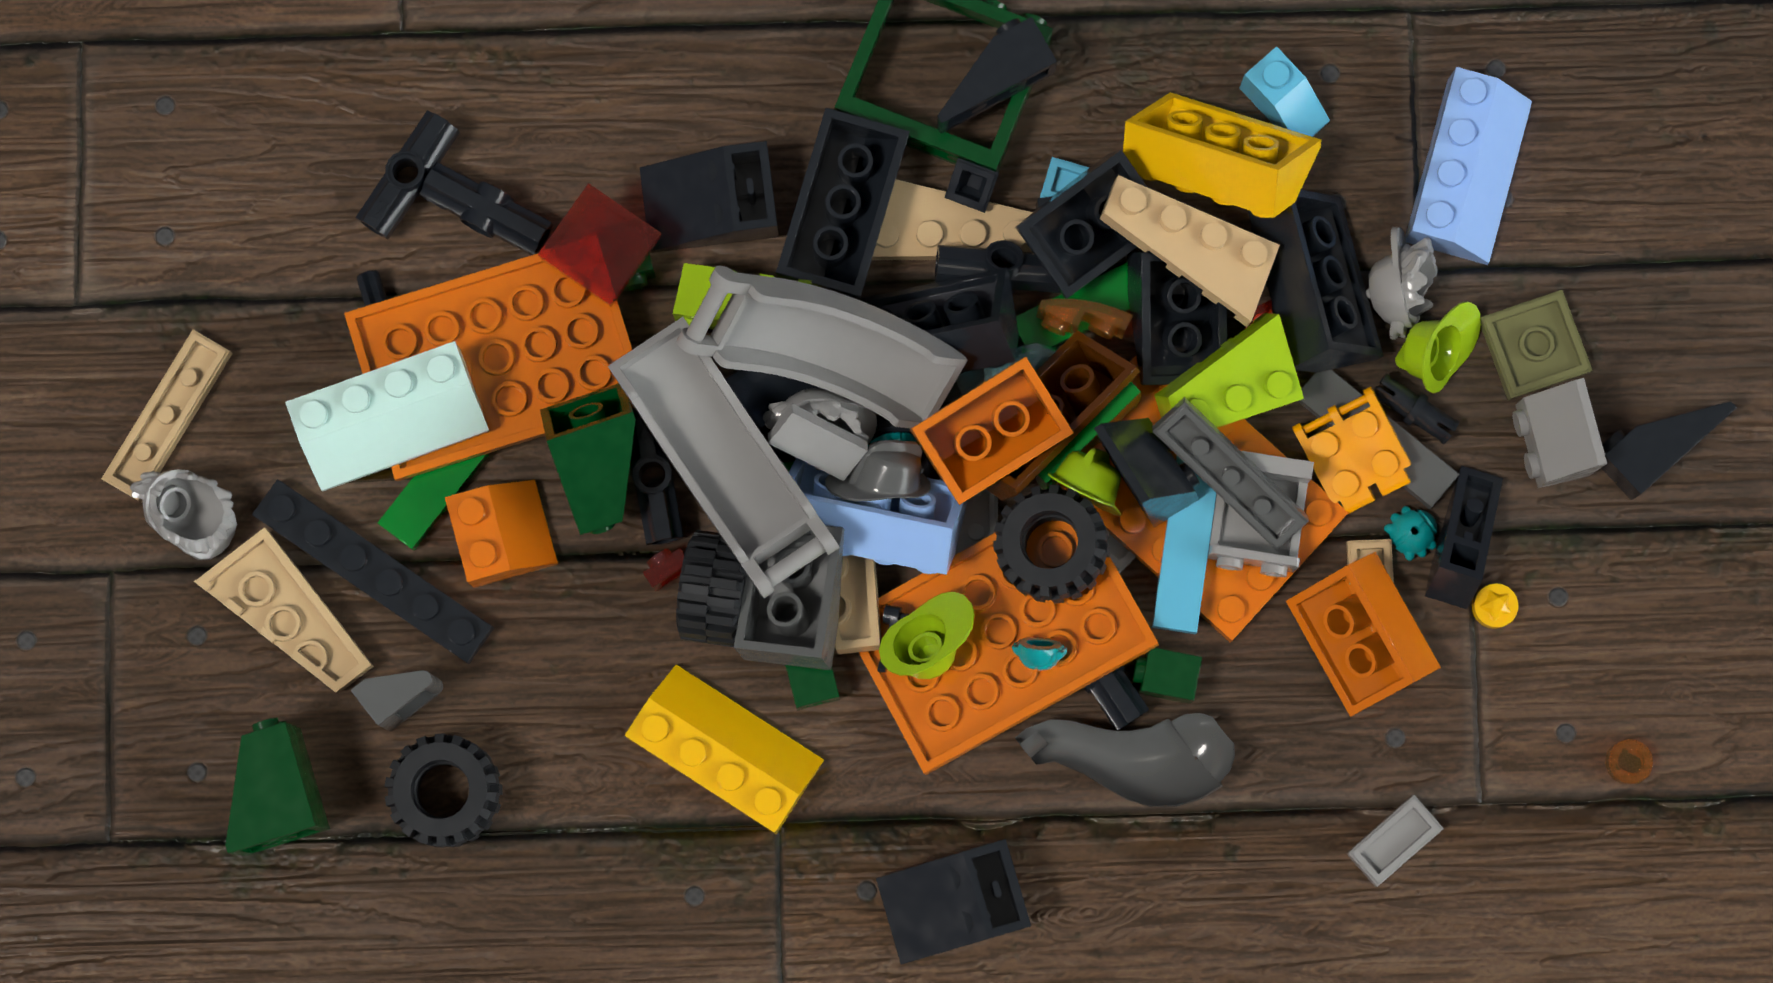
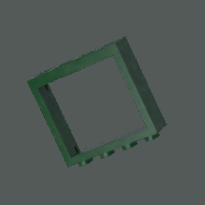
M878 0L834 110L910 131L906 146L956 165L958 157H962L999 171L1032 86L1011 97L991 149L947 132L940 134L939 130L856 98V93L894 3V0ZM924 0L997 29L1013 19L1018 18L1020 22H1023L1032 17L1048 46L1050 44L1053 28L1046 26L1047 22L1044 19L1030 13H1024L1023 16L1009 12L1006 10V5L1000 1Z

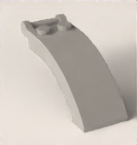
M725 266L715 267L709 278L711 286L690 326L682 329L676 341L683 351L692 355L713 357L721 367L726 369L778 375L828 390L868 408L890 421L893 426L901 428H911L937 412L968 361L962 353L928 332L855 298L798 281L737 273ZM727 293H731L732 296L711 335H705Z
M681 317L610 364L608 368L763 598H766L775 592L773 588L775 585L826 552L827 555H830L840 547L817 515L807 497L757 428L712 358L689 354L677 345L676 341L682 329L689 327L684 317ZM810 530L814 534L815 538L764 572L759 567V564Z

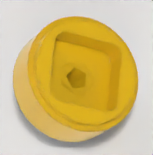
M1498 583L1489 584L1475 594L1472 601V612L1475 619L1484 627L1491 629L1502 628L1511 623L1516 617L1518 600L1515 593L1509 587Z

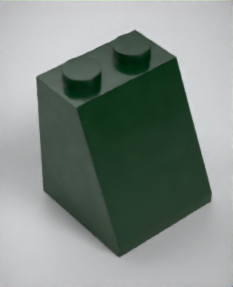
M619 383L540 409L546 441L580 535L589 532L591 534H601L612 529L616 523L623 521L635 417L630 400Z
M277 717L253 724V732L241 736L225 844L228 854L248 856L330 830L301 728L286 721H279Z

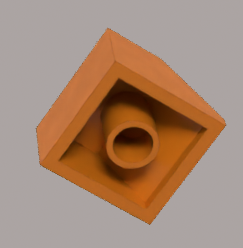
M536 480L487 485L445 497L466 579L473 588L558 565Z

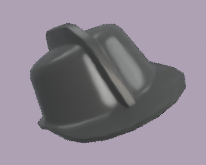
M878 440L872 442L868 446L867 453L844 481L830 474L825 479L826 488L832 495L855 502L892 498H919L927 495L931 490L929 479L921 473V446L913 441Z

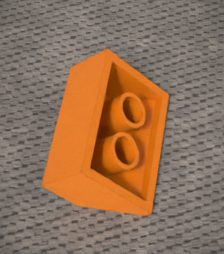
M1027 357L1016 361L910 428L927 458L959 505L1074 433Z
M1376 551L1348 564L1286 601L1350 717L1441 668Z

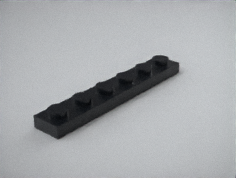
M278 479L252 514L468 664L471 663L494 630V627Z

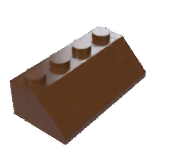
M1077 330L1036 371L1074 433L990 485L986 490L1002 501L1018 495L1140 372L1138 367Z

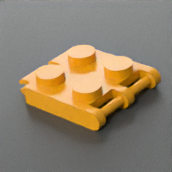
M1371 386L1363 390L1364 395L1339 408L1336 405L1327 408L1329 413L1304 426L1301 423L1292 426L1308 460L1314 462L1313 469L1328 498L1334 503L1340 501L1345 511L1349 513L1376 500L1369 487L1375 483L1382 496L1411 483L1404 468L1412 463ZM1369 403L1370 407L1343 419L1342 415ZM1331 421L1334 422L1335 425L1308 437L1307 433Z

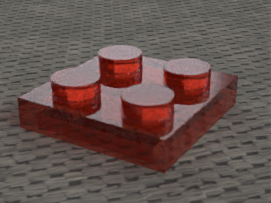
M588 183L538 253V257L612 307L660 239L661 232Z

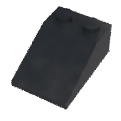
M1122 150L1110 153L1015 227L1065 299L1072 296L1137 248L1136 245L1100 220L1109 193L1118 175L1147 187Z
M1131 251L1127 254L1128 300L1138 369L1140 371V384H1170L1196 363L1202 362L1221 347L1220 345L1227 341V308L1219 302L1215 304L1201 294L1202 289L1183 275L1180 278L1166 268L1167 264L1150 251L1146 253L1144 251Z
M1149 418L1101 423L1094 430L1105 451L1109 454L1112 463L1120 472L1121 477L1153 527L1158 526L1169 517L1199 500L1194 487L1200 484L1198 478L1185 462L1178 465L1170 452L1171 449L1153 433V424Z

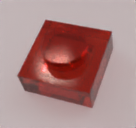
M669 548L664 549L647 561L650 568L644 571L643 574L655 592L680 576L684 554L680 548L671 553Z

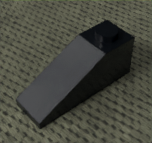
M1032 17L1023 22H1020L1018 18L1013 19L996 30L997 35L992 38L937 115V128L940 134L1055 74L1057 60Z
M1729 401L1636 426L1627 434H1624L1619 429L1602 444L1607 464L1602 467V470L1630 500H1633L1647 490L1737 407Z
M1461 465L1432 560L1425 597L1468 609L1483 580L1503 478Z

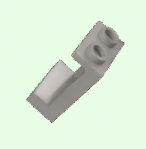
M1241 451L1304 511L1307 486L1312 480L1314 462ZM1216 494L1207 559L1217 560L1216 567L1241 571L1244 564L1261 567L1260 574L1287 577V571L1294 572L1299 568L1300 558H1298L1302 528L1278 550H1275L1230 505Z

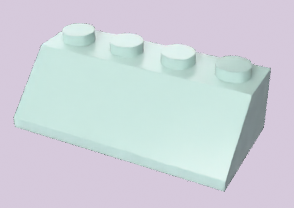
M455 341L285 402L299 443L322 492L490 431L462 352Z

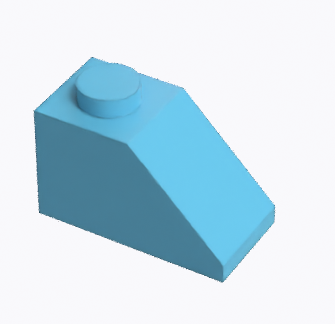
M1277 46L1244 75L1239 87L1240 90L1273 125L1313 137L1329 123L1330 119L1307 78Z

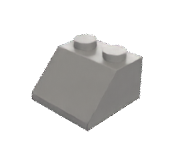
M1584 378L1524 397L1516 404L1517 411H1513L1514 427L1519 437L1524 436L1528 453L1524 454L1525 468L1529 478L1536 479L1538 488L1588 477L1607 464Z

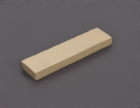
M192 330L101 479L131 496L130 486L134 482L142 480L140 478L142 473L151 471L161 472L233 353ZM135 498L136 500L142 503V499Z

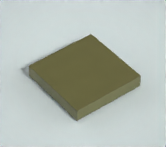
M1563 290L1480 317L1481 329L1508 401L1593 371Z

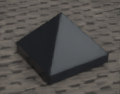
M958 157L944 198L985 213L999 171Z

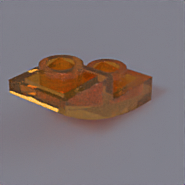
M1078 299L1042 300L1036 315L1037 318L1043 320L1041 325L1057 335L1065 336L1066 332L1073 335L1079 329L1082 321L1090 324L1088 327L1090 331L1110 340L1113 336L1123 339L1133 316L1108 305Z

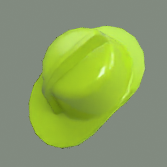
M1468 301L1462 302L1452 308L1442 320L1422 321L1414 324L1407 335L1405 343L1395 357L1396 365L1407 370L1410 375L1423 380L1427 391L1431 393L1441 391L1449 378L1467 360L1479 338L1481 318L1477 306Z
M1096 448L1091 449L1088 453L1072 451L1054 473H1048L1049 477L1066 488L1078 492L1082 498L1086 497L1098 508L1116 516L1122 515L1115 506L1121 474L1110 465V458L1107 452Z
M957 592L941 593L931 598L887 630L879 648L882 664L888 671L899 676L932 679L942 675L953 664L957 649L966 641L973 628L975 617L973 604L965 595Z

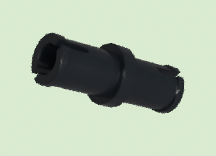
M1385 373L1379 383L1390 389L1393 395L1376 386L1374 392L1378 400L1402 415L1404 423L1407 425L1414 423L1444 445L1452 435L1437 426V423L1439 422L1455 432L1460 421L1452 418L1428 402L1429 396L1423 392L1416 394L1392 378L1390 374Z

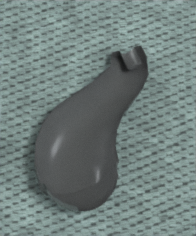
M1202 713L1184 714L1173 721H1170L1168 718L1150 728L1133 731H1110L1069 720L1049 719L1026 728L1015 737L1036 765L1051 762L1059 763L1086 775L1104 788L1128 801L1148 807H1177L1203 799L1223 787L1221 781L1230 772L1235 757L1234 743L1223 732L1212 716Z

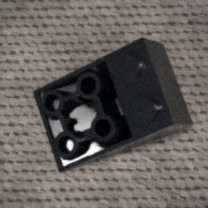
M767 141L721 146L640 167L650 253L779 237Z
M1006 839L876 878L901 965L1031 927Z

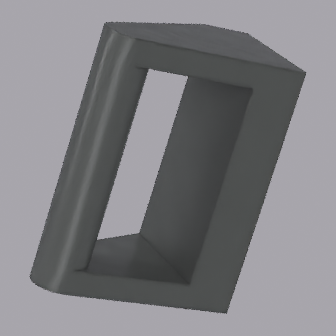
M419 670L367 678L352 688L351 692L378 726L392 731L440 694L443 690V683L428 671Z

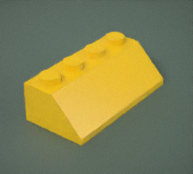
M1171 92L1125 121L1123 153L1142 179L1158 180L1171 184L1181 192H1195L1213 198L1214 202L1221 205H1234L1250 210L1253 215L1261 218H1274L1295 203L1321 148V139Z
M677 664L648 698L624 735L641 748L776 835L824 762V759Z

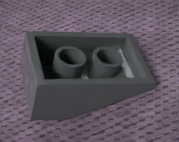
M826 526L839 545V549L830 555H827L826 552L775 585L773 587L775 592L766 598L762 597L746 573L734 642V649L744 660L831 670L839 620L844 544L843 527ZM810 530L759 564V567L764 572L815 538L814 534Z

